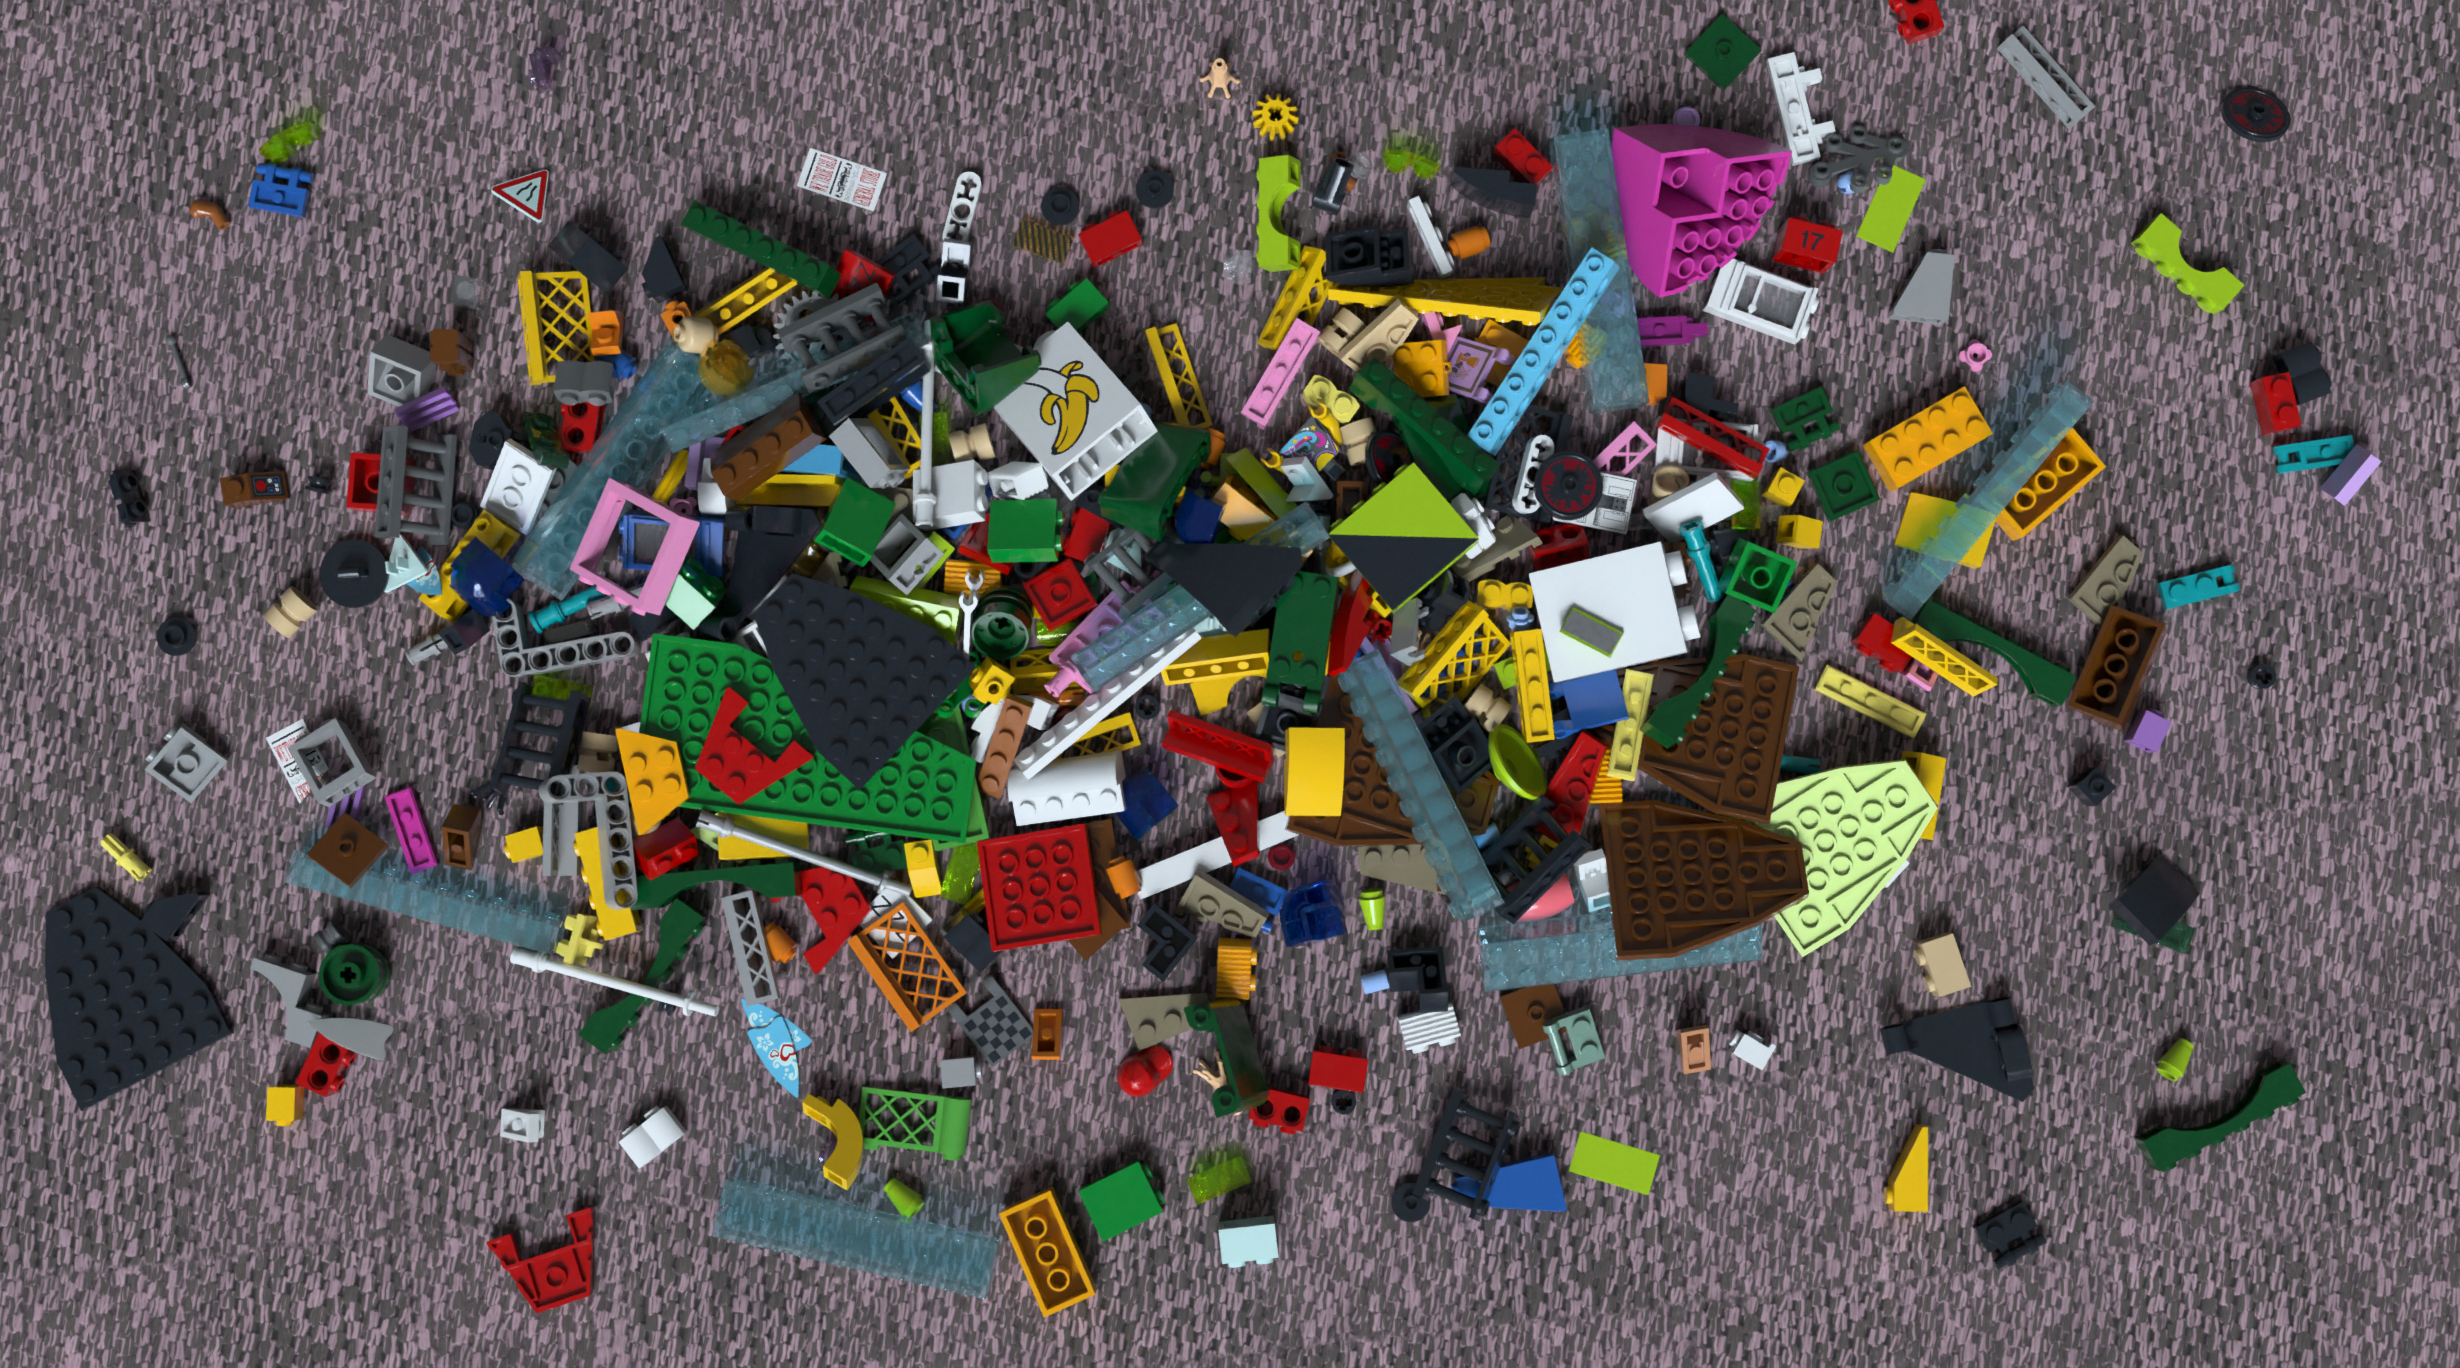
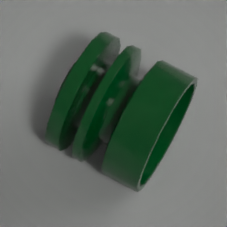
M995 586L983 593L978 601L971 630L972 642L979 652L993 659L1008 660L1019 656L1027 648L1035 613L1033 603L1027 594L1018 588L1010 586Z

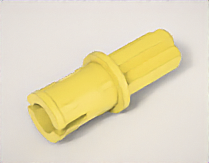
M109 833L100 841L101 846L117 860L116 865L126 869L136 881L143 880L152 871L135 854L133 848L129 850L114 834Z

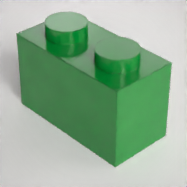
M1086 278L1082 282L1078 280L1073 283L1067 290L1069 294L1062 300L1060 298L1055 299L1047 307L1046 317L1057 330L1066 322H1069L1080 334L1110 307L1108 301Z

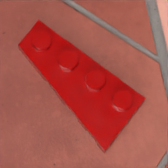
M1586 730L1581 732L1544 794L1558 805L1551 814L1568 834L1572 830L1579 834L1581 832L1608 747L1606 743ZM1544 822L1536 828L1557 844L1560 843V840Z

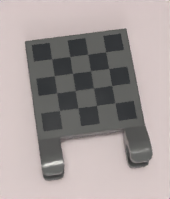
M991 974L984 979L983 983L994 997L968 1016L957 1001L949 1005L948 1012L959 1023L984 1058L993 1067L1032 1038L1033 1028Z

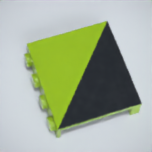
M1414 462L1409 467L1406 464L1401 466L1393 474L1395 478L1390 483L1386 484L1383 482L1372 491L1374 496L1366 503L1364 500L1358 502L1350 510L1353 514L1345 520L1342 518L1338 519L1330 526L1331 532L1328 534L1329 539L1344 553L1384 600L1386 606L1393 614L1479 543L1478 536Z

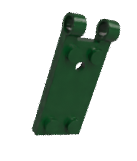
M1298 571L1294 575V584L1279 599L1277 604L1266 683L1262 694V705L1277 707L1281 682L1307 686L1303 711L1318 714L1321 705L1340 577ZM1296 651H1300L1303 654V659L1300 662H1296L1293 659V654Z

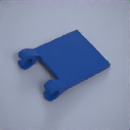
M1615 669L1562 683H1548L1550 701H1554L1564 695L1571 720H1559L1553 723L1554 734L1557 739H1563L1574 732L1629 719Z

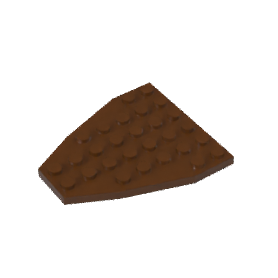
M1738 654L1733 657L1729 655L1725 661L1728 664L1726 671L1720 678L1716 677L1712 682V685L1715 686L1713 692L1707 700H1701L1698 706L1702 709L1693 722L1688 721L1685 726L1688 732L1681 743L1677 744L1675 742L1667 749L1643 733L1637 768L1714 813L1768 825L1774 804L1799 666L1747 654ZM1706 657L1657 661L1616 670L1621 691L1626 669L1654 674L1647 719L1652 709L1659 702L1687 691L1694 684L1705 665ZM1616 722L1587 729L1609 747H1612Z
M1339 673L1330 678L1316 728H1345L1344 784L1341 816H1289L1285 830L1337 847L1426 845L1486 834L1500 781L1487 770L1465 790L1457 794L1431 764L1404 725L1405 722L1418 712L1415 711L1409 715L1400 699L1384 687Z
M1656 800L1599 803L1598 809L1603 852L1606 858L1605 869L1616 961L1673 958L1753 928L1809 896L1804 856L1800 841L1742 820Z

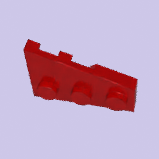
M1256 780L1242 788L1229 787L1206 797L1234 867L1260 856V827L1258 825L1259 781Z

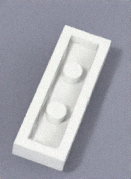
M1419 196L1410 199L1407 207L1439 278L1444 279L1451 276L1453 271L1451 267L1454 266V262L1449 251L1444 252L1440 242H1443V238L1437 226L1433 228L1429 218L1432 217L1427 202L1422 203Z

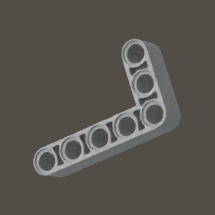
M500 598L491 607L500 666L502 671L510 677L525 678L634 657L640 650L639 639L627 632H616L529 648L522 606L512 599ZM510 604L512 606V614L508 618H504L502 610L504 606ZM515 631L517 640L513 645H509L507 636L510 632ZM624 638H628L631 642L630 649L626 652L620 650V642ZM597 643L603 645V653L599 657L593 655V647ZM570 648H574L576 651V658L572 662H568L565 657L567 650ZM543 653H547L549 657V662L545 667H541L538 662L540 655ZM516 658H519L522 662L521 669L518 672H514L511 668V664Z
M612 771L557 775L544 780L539 786L538 793L540 798L546 803L595 801L605 903L610 909L617 911L632 907L637 901L638 893L625 777L619 772ZM607 779L612 780L615 785L613 792L608 791L605 783ZM579 781H583L587 785L586 795L579 791ZM551 783L559 786L560 794L558 797L551 793ZM610 806L617 811L616 820L609 817L608 809ZM613 834L617 835L620 839L619 848L614 847L611 843ZM615 862L622 865L623 873L621 876L614 872ZM618 890L623 891L626 896L624 904L619 903L616 898Z

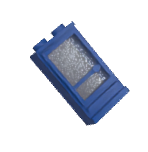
M629 510L625 513L619 522V532L623 534V544L619 547V560L623 561L622 569L651 570L670 523L648 511ZM685 514L700 522L687 555L699 560L703 565V569L709 575L722 577L727 572V566H723V554L727 551V541H724L725 517Z

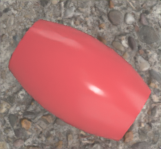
M1566 873L1517 922H1531L1549 918L1574 904L1573 893ZM1521 880L1507 887L1508 892L1511 893L1520 884Z

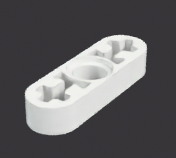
M964 172L957 179L943 231V241L945 238L951 239L948 237L949 234H955L956 225L951 224L952 221L960 224L959 235L963 238L962 241L969 240L982 192V182L974 172ZM969 179H973L974 185H976V188H971L969 192V198L974 199L973 202L966 198H958L959 195L965 197L966 188L962 184L963 182L968 183ZM961 204L970 207L969 216L963 219L955 215V209Z
M1546 435L1530 438L1525 448L1512 499L1513 507L1522 514L1533 513L1540 506L1535 497L1534 490L1529 491L1530 488H1524V485L1534 487V482L1528 479V469L1532 466L1538 469L1542 463L1537 461H1544L1554 453V443ZM1541 443V446L1545 448V452L1539 453V449L1535 448V445ZM1538 458L1537 461L1531 462V459ZM1528 495L1531 505L1525 507L1522 497Z

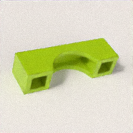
M1290 155L1259 158V168L1257 169V180L1259 182V195L1257 196L1259 222L1256 226L1259 236V248L1256 252V258L1259 267L1270 272L1300 269V241L1289 237L1284 231L1281 222V212L1287 198L1294 191L1301 188V161Z
M2160 213L2131 242L2136 247L2135 251L2142 258H2149L2157 265L2156 269L2160 274L2172 278L2182 293L2194 297L2198 301V306L2203 311L2213 315L2222 311L2245 285L2224 267L2213 272H2201L2190 267L2182 258L2179 249V239L2182 230Z

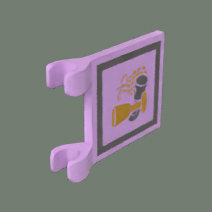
M1457 336L1447 355V362H1450L1452 367L1451 372L1448 373L1449 391L1488 405L1494 395L1490 394L1489 390L1483 388L1482 385L1494 362L1498 361L1511 367L1516 357L1509 354L1510 352L1507 349L1491 347Z

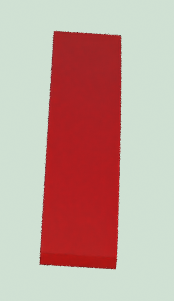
M1358 570L1353 572L1335 617L1328 661V674L1331 677L1348 670L1370 629L1362 620L1374 599L1366 594L1370 584Z

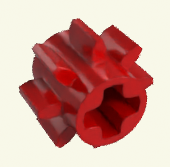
M1370 609V613L1362 620L1370 627L1366 637L1372 644L1376 638L1384 644L1385 639L1392 635L1393 619L1388 617V615L1386 618L1379 616L1376 611Z

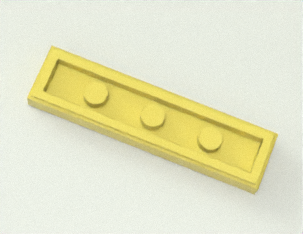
M1828 664L1825 665L1814 687V690L1912 739L1915 738L1926 716V713Z
M1629 669L1625 671L1622 694L1629 719L1616 722L1606 776L1629 781L1635 780L1643 732L1640 731V728L1646 720L1654 674Z

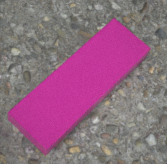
M413 787L384 796L410 873L415 874L440 865Z

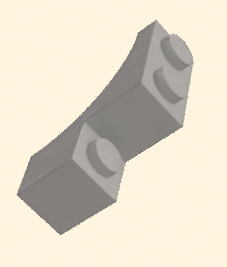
M265 954V957L254 958L250 969L267 977L278 989L285 1003L287 1029L284 1039L312 1048L319 1032L310 1026L307 1021L328 1019L331 1015L323 1012V1007L320 1005L307 1003L305 1006L315 974L308 972V966L292 962L290 966L281 963L282 958L276 955Z

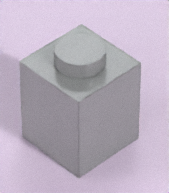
M976 1055L949 1057L940 1060L942 1088L975 1086L978 1084V1078H982L981 1061H976Z

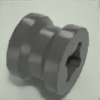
M335 920L329 921L324 930H318L314 933L316 942L326 953L350 941L349 934Z

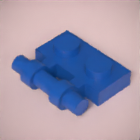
M258 163L257 173L265 175L264 181L253 180L248 207L305 218L310 191L300 188L303 182L313 183L314 173L304 171L303 168L295 166L291 169L280 167L278 163ZM279 177L289 179L288 186L276 184Z
M1238 868L1229 887L1276 916L1289 892L1241 868ZM1266 920L1261 930L1269 933L1273 923Z

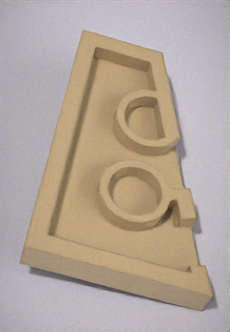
M1398 298L1338 352L1340 359L1356 372L1361 370L1374 356L1386 367H1389L1393 360V353L1398 346L1403 345L1419 319L1416 312Z

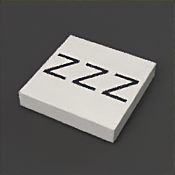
M884 889L871 902L874 909L860 926L863 929L867 928L902 902H905L923 929L933 919L910 895L908 897ZM902 910L893 916L891 928L907 929L908 918ZM888 920L880 926L887 927ZM911 924L910 931L917 932ZM874 929L868 933L880 946H884L886 930ZM890 931L888 947L903 950L906 934ZM909 935L908 944L916 937L915 935ZM887 951V954L892 959L899 954L898 952Z

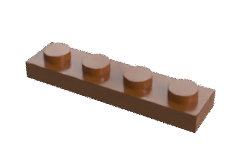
M1010 693L1006 696L977 781L980 792L1001 799L1008 782L1009 771L1014 764L1013 759L1016 758L1034 706L1033 702Z

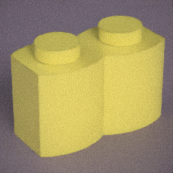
M1320 375L1313 376L1302 395L1307 405H1310L1314 410L1320 407L1317 398H1321L1327 410L1339 422L1340 427L1350 424L1360 407L1353 396L1343 391H1337L1330 380Z

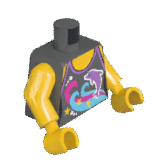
M1317 398L1320 404L1318 409L1314 410L1308 405L1312 417L1278 453L1272 448L1267 449L1272 454V458L1268 461L1261 458V461L1267 467L1275 468L1285 474L1280 467L1284 459L1306 456L1318 474L1324 471L1334 481L1346 470L1335 459L1342 451L1340 446L1343 442L1339 422L1327 410L1321 398Z

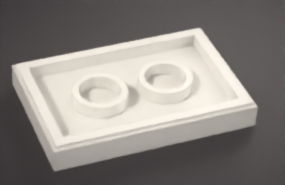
M511 438L504 443L480 507L527 535L533 528L557 467Z
M1715 472L1646 507L1643 511L1648 521L1668 542H1679L1685 539L1679 532V528L1683 524L1692 520H1701L1704 524L1703 529L1743 510L1744 504L1728 484Z

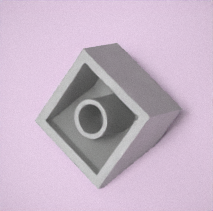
M386 335L370 351L367 394L393 405L401 406L428 394L436 375L437 364L430 360L429 351Z

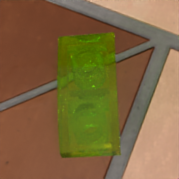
M310 121L294 125L270 138L259 148V152L266 159L271 160V162H284L288 160V156L296 155L294 144L306 146L311 144L312 140L319 139V129Z
M1386 149L1382 156L1385 168L1392 173L1398 174L1400 172L1405 175L1411 166L1414 168V174L1424 180L1429 178L1433 181L1441 165L1424 156L1403 150Z
M947 412L933 413L932 467L954 463L948 436L950 431ZM919 415L920 430H921V426H922V415Z
M1731 480L1730 488L1744 504L1743 510L1730 516L1731 529L1760 530L1759 481Z
M534 675L531 694L566 700L569 698L571 690L580 691L589 698H592L594 686Z
M966 844L955 847L944 878L941 897L962 905H966L970 901L974 878L980 872L977 846Z
M1241 1156L1186 1179L1196 1205L1252 1182Z

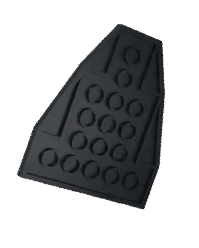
M793 573L753 614L774 672L817 751L859 790L863 788L976 668L934 628L856 592Z
M94 887L46 912L45 978L56 1060L81 1111L95 1106L234 1034L211 985L167 941L140 923L142 920L140 916L101 887Z

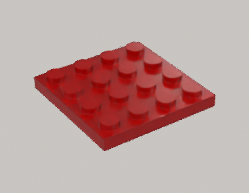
M1087 824L977 841L992 952L1103 935Z

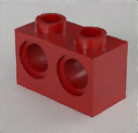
M1888 0L1891 11L1893 13L1896 12L1899 21L1897 24L1899 35L1901 38H1905L1907 45L1936 36L1945 27L1936 0H1915L1914 4L1906 0ZM1913 20H1920L1924 25V29L1917 28Z
M589 402L577 403L576 405L562 403L563 426L559 427L557 433V441L560 443V447L566 451L599 455L606 404L594 406ZM582 404H587V413L583 416H578V407ZM578 431H583V440L575 444L573 441L574 434Z
M1567 523L1532 531L1543 543L1535 548L1532 545L1528 546V553L1535 572L1590 559L1589 542L1581 525Z
M318 1033L295 1084L324 1097L334 1095L335 1092L338 1093L342 1089L346 1080L343 1075L347 1067H351L354 1063L357 1053L336 1044L321 1033ZM333 1045H336L340 1050V1055L337 1059L331 1054V1047ZM321 1070L325 1071L328 1075L326 1084H323L319 1079Z
M1268 1086L1269 1096L1267 1100L1273 1104L1271 1112L1262 1114L1257 1110V1107L1249 1109L1248 1119L1253 1120V1125L1268 1128L1269 1124L1280 1126L1279 1131L1295 1135L1296 1131L1303 1132L1310 1096ZM1290 1106H1294L1300 1111L1299 1117L1293 1121L1287 1120L1284 1117V1111Z

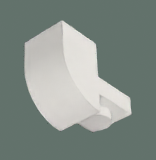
M704 458L702 480L698 482L700 513L702 516L725 517L726 511L730 507L735 506V499L722 494L711 474L710 458Z
M1602 849L1587 851L1574 864L1576 877L1589 912L1610 906L1605 869L1606 858Z

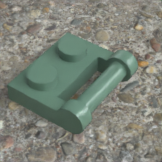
M1587 1005L1547 1019L1542 1023L1544 1033L1548 1034L1557 1061L1555 1067L1559 1075L1569 1074L1576 1068L1605 1058L1590 1009ZM1564 1026L1574 1056L1570 1058L1566 1056L1558 1031Z

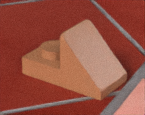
M1708 1025L1675 1031L1680 1046L1683 1074L1711 1070Z

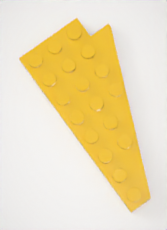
M1545 277L1414 280V284L1391 287H1363L1335 283L1328 289V300H1336L1342 305L1363 303L1365 307L1375 308L1380 305L1390 306L1399 298L1411 309H1416L1417 313L1425 314L1436 311L1442 312L1444 316L1463 314L1468 315L1470 319L1490 317L1495 318L1497 322L1517 320L1522 321L1524 325H1537L1546 317L1564 288L1545 286Z

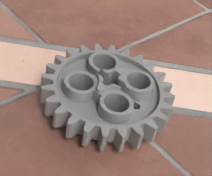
M802 291L803 300L792 296L793 306L784 303V307L788 312L786 314L778 313L777 315L783 322L776 323L774 326L780 329L799 320L804 310H811L814 313L839 300V294L836 293L832 299H827L815 292H812V297H809L805 291ZM847 327L832 333L843 337L842 341L835 340L842 353L855 346L856 343ZM778 334L773 335V338L780 339ZM822 339L819 342L811 343L809 352L817 365L830 359L822 352V348L825 345ZM783 344L777 345L776 349H784ZM797 351L790 354L785 352L781 356V359L789 357L792 359L789 363V368L794 367L796 364L799 365L798 374L805 371L806 368Z

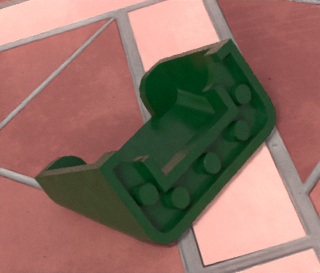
M991 300L930 317L932 351L935 363L940 372L976 415L988 412L1038 373L1039 366L1042 364L1041 356L1037 350L1027 346L1022 349L1021 353L1003 332V324H1005L1004 314L1000 308L997 309Z
M1453 392L1446 396L1427 400L1429 404L1465 435H1468L1470 429L1463 413L1466 411V406L1461 395L1457 397ZM1392 415L1391 418L1395 429L1402 431L1400 438L1404 441L1411 462L1416 464L1448 503H1452L1451 500L1461 493H1465L1470 500L1474 497L1477 501L1485 499L1488 483L1473 497L1452 479L1446 465L1431 445L1409 425Z
M1151 419L1158 431L1126 456L1108 489L1104 488L1102 490L1098 503L1101 504V516L1161 542L1167 532V528L1162 525L1167 517H1171L1173 514L1172 506L1193 469L1195 467L1199 468L1201 462L1206 464L1212 451L1210 432L1197 426Z
M1230 997L1184 1007L1187 1022L1191 1028L1199 1032H1215L1230 1084L1217 1088L1212 1096V1105L1216 1118L1226 1117L1264 1104L1269 1096V1088L1242 1003L1238 999Z

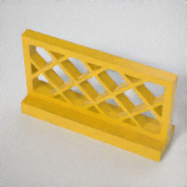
M520 271L517 282L529 385L555 382L556 375H548L547 364L552 358H555L558 362L565 361L556 354L565 343L578 353L572 361H577L580 356L588 362L595 361L591 351L593 329L588 317L591 309L587 278L579 271L545 273ZM580 278L581 290L576 296L562 286L568 279ZM555 279L563 280L560 283H558ZM537 280H548L556 288L546 297L538 290ZM558 290L571 299L563 310L550 300ZM581 294L583 302L578 299ZM539 298L544 301L541 305L539 304ZM574 302L584 310V317L579 323L565 313ZM546 304L559 313L551 324L541 317L540 310ZM562 316L575 326L566 337L553 327ZM584 321H585L586 329L581 326V324H582ZM542 324L547 328L544 332L542 330ZM577 329L587 336L588 343L582 350L569 340ZM549 331L562 340L554 351L544 344V336ZM587 348L589 351V356L584 352ZM545 351H546L548 354H550V356H549L547 359H546Z
M1467 601L1426 647L1425 657L1414 662L1396 684L1422 709L1437 697L1438 684L1446 683V690L1453 693L1454 681L1462 680L1461 689L1454 693L1462 702L1511 643L1488 618L1489 615L1483 608ZM1484 623L1483 635L1474 636L1475 631ZM1490 639H1498L1500 643L1493 651H1488ZM1482 641L1481 653L1473 654L1474 642ZM1466 643L1465 655L1457 656V652ZM1480 659L1478 669L1475 672H1471L1472 660ZM1464 662L1463 674L1455 675L1456 663ZM1448 664L1447 676L1439 677V673ZM1430 685L1429 697L1421 698V694Z

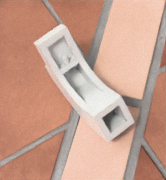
M1017 695V697L1034 703L1028 725L1039 730H1049L1059 704L1038 696ZM1000 699L997 705L992 703L985 708L971 727L980 732V736H976L971 745V750L973 751L971 758L979 763L985 760L1005 699Z

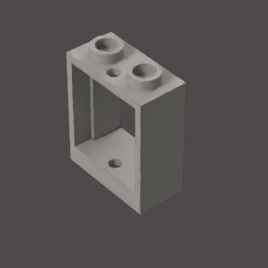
M848 418L829 436L870 488H894L905 480L904 474L910 470L870 418Z
M901 513L881 536L870 561L890 582L908 595L944 553ZM916 537L917 540L912 544V546L903 554V556H902V557L894 564V566L890 569V568H889L890 564L899 556V554H900V553L909 545V543Z
M337 718L322 722L317 730L300 736L296 739L295 744L288 747L317 802L327 807L333 806L377 778L348 725ZM337 735L354 768L323 787L305 754Z

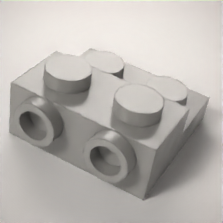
M183 723L179 728L174 725L166 733L163 739L167 742L161 749L155 746L147 755L145 760L149 763L144 770L192 803L227 763L228 758L207 744L205 738Z

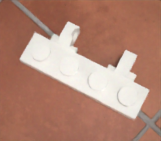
M1795 52L1768 58L1766 63L1787 147L1789 150H1792L1790 158L1792 166L1819 160L1821 156L1818 144H1822L1823 137H1827L1835 132L1833 120L1816 124L1815 119L1811 120L1805 96L1806 86L1822 81L1820 68L1805 71L1804 66L1798 67Z

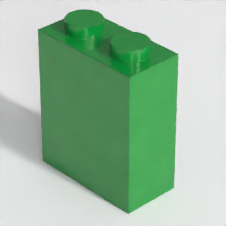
M847 477L838 488L814 541L864 567L872 558L896 503L890 501L885 495L866 488L861 482Z
M1057 499L991 501L987 551L992 563L1058 561L1059 551H1063L1064 547L1060 526L1065 525L1064 509H1060Z
M1140 1158L1080 1187L1078 1190L1102 1242L1162 1213L1164 1210L1162 1204L1166 1203L1160 1188L1154 1189L1150 1179L1154 1178L1147 1162L1142 1164Z

